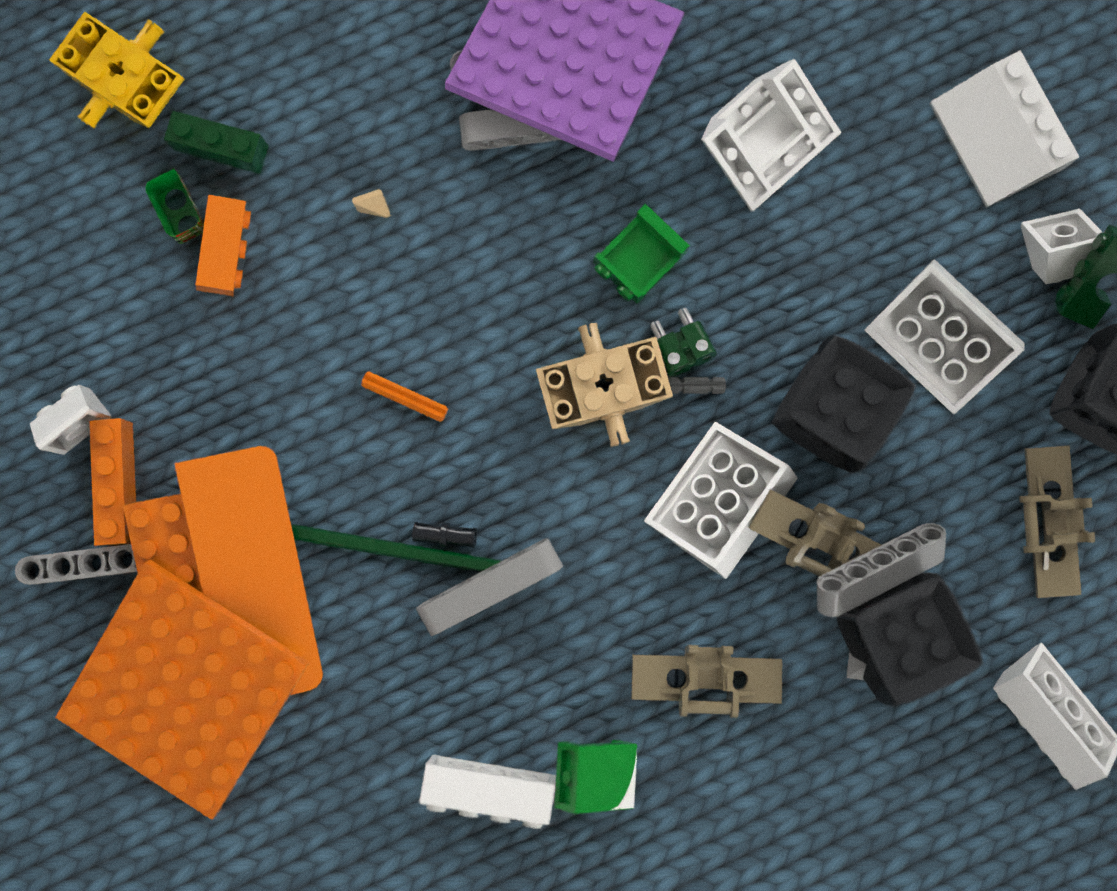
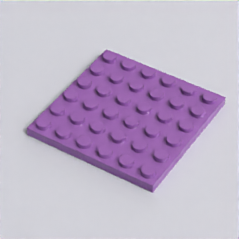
M490 0L445 82V89L614 162L683 19L684 12L657 0Z

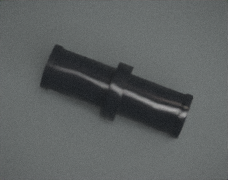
M415 522L412 540L413 542L439 543L440 547H447L449 544L475 548L477 528L450 526V523L444 522L442 525Z

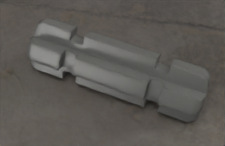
M668 377L672 394H679V392H683V394H708V392L723 394L726 390V380L724 377H712V379H708V377H683V379Z

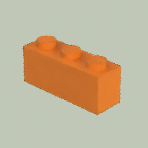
M208 195L195 284L197 291L234 296V289H241L243 271L237 270L239 258L245 259L247 241L241 240L243 229H249L251 211H246V201Z

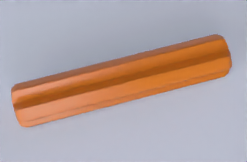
M366 372L362 379L361 385L364 388L439 422H442L447 415L448 408L445 405L372 372Z

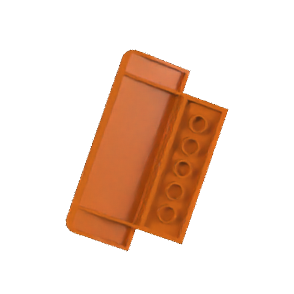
M256 446L174 463L180 494L123 505L137 572L139 573L146 561L152 560L310 662L291 695L316 688L323 678V670L275 452L266 446Z

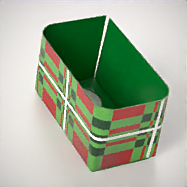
M175 169L150 180L146 184V193L168 235L179 244H183L203 234L204 221L184 181ZM172 190H181L186 196V203L179 210H172L166 205V195ZM193 216L198 220L194 227L180 233L178 223L181 218Z

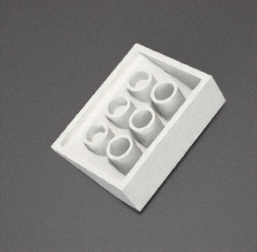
M1021 50L992 64L929 103L986 208L1067 168L1079 158L1077 151Z
M935 259L865 329L880 346L953 414L957 413L1023 352L1025 345L1021 339Z
M714 422L644 522L702 564L727 579L759 534L750 530L749 526L769 489L786 496L798 478L788 464Z

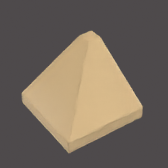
M379 189L352 199L358 212L385 218L391 216L386 199Z

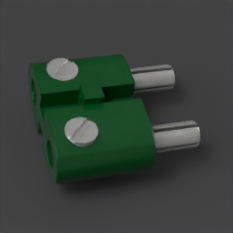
M682 308V310L678 311L684 327H681L680 331L675 334L674 332L666 334L659 321H655V324L654 322L650 324L655 337H657L664 366L669 377L679 376L689 371L690 367L694 365L698 367L705 364L717 355L700 321L694 322L687 308Z

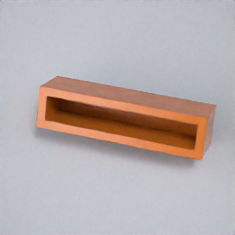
M121 418L90 420L94 546L131 544L123 505L136 502L133 422Z

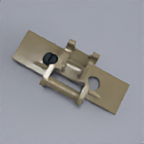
M1070 446L1025 449L1028 495L1019 496V501L1023 503L1026 546H1023V552L1033 553L1036 598L1081 595L1077 542H1095V532H1088L1084 529L1083 510L1092 507V498H1074ZM1036 502H1040L1042 506L1044 542L1041 544L1039 543ZM1060 546L1063 551L1062 557L1058 561L1053 562L1049 558V552H1055L1056 548Z
M769 489L749 526L750 530L790 549L786 557L787 565L801 567L819 577L882 545L856 532V530H864L865 524L855 518H849L827 504L819 503L814 509L805 507ZM808 547L818 548L832 555L833 557L828 564L829 567L805 556L804 554ZM856 548V553L854 557L849 560L850 555Z
M687 645L684 656L632 654L631 699L679 701V715L687 717L688 713L729 714L730 718H738L739 703L782 704V659L731 657L733 655V646H721L719 648ZM735 671H742L746 676L745 685L739 689H735L733 686ZM720 689L727 691V701H689V691Z

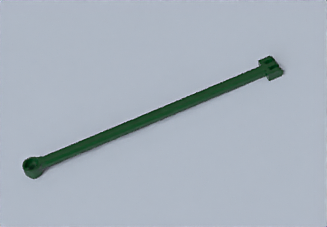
M291 524L294 539L297 541L479 573L501 561Z

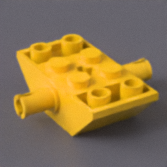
M84 11L49 59L51 63L93 95L82 112L77 116L81 121L95 129L97 123L110 107L111 109L115 108L138 124L148 128L151 127L185 80L181 75L152 57L149 53L161 35L164 34L163 29L148 19L136 38L128 41Z

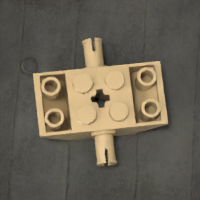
M590 323L589 329L592 337L589 336L587 325L578 328L586 354L579 358L538 368L536 372L552 430L601 420L605 421L610 446H619L616 433L619 434L621 445L630 442L622 417L625 413L673 397L657 337L607 350L603 349L598 324ZM600 379L611 382L607 392H604L602 387H596Z

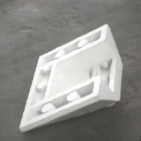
M792 59L756 78L710 119L701 140L749 210L754 211L841 134V131L796 60Z

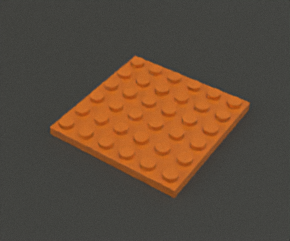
M148 560L143 564L55 718L213 820L224 805L310 662L152 560Z

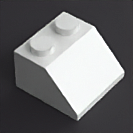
M1081 209L1021 222V230L1032 269L1045 284L1058 283L1072 278L1077 263L1087 257L1092 250L1094 239L1102 232Z
M78 385L66 389L61 394V399L54 405L42 408L36 414L37 418L30 423L35 444L40 450L65 455L90 435V420L110 419L112 416L90 388Z

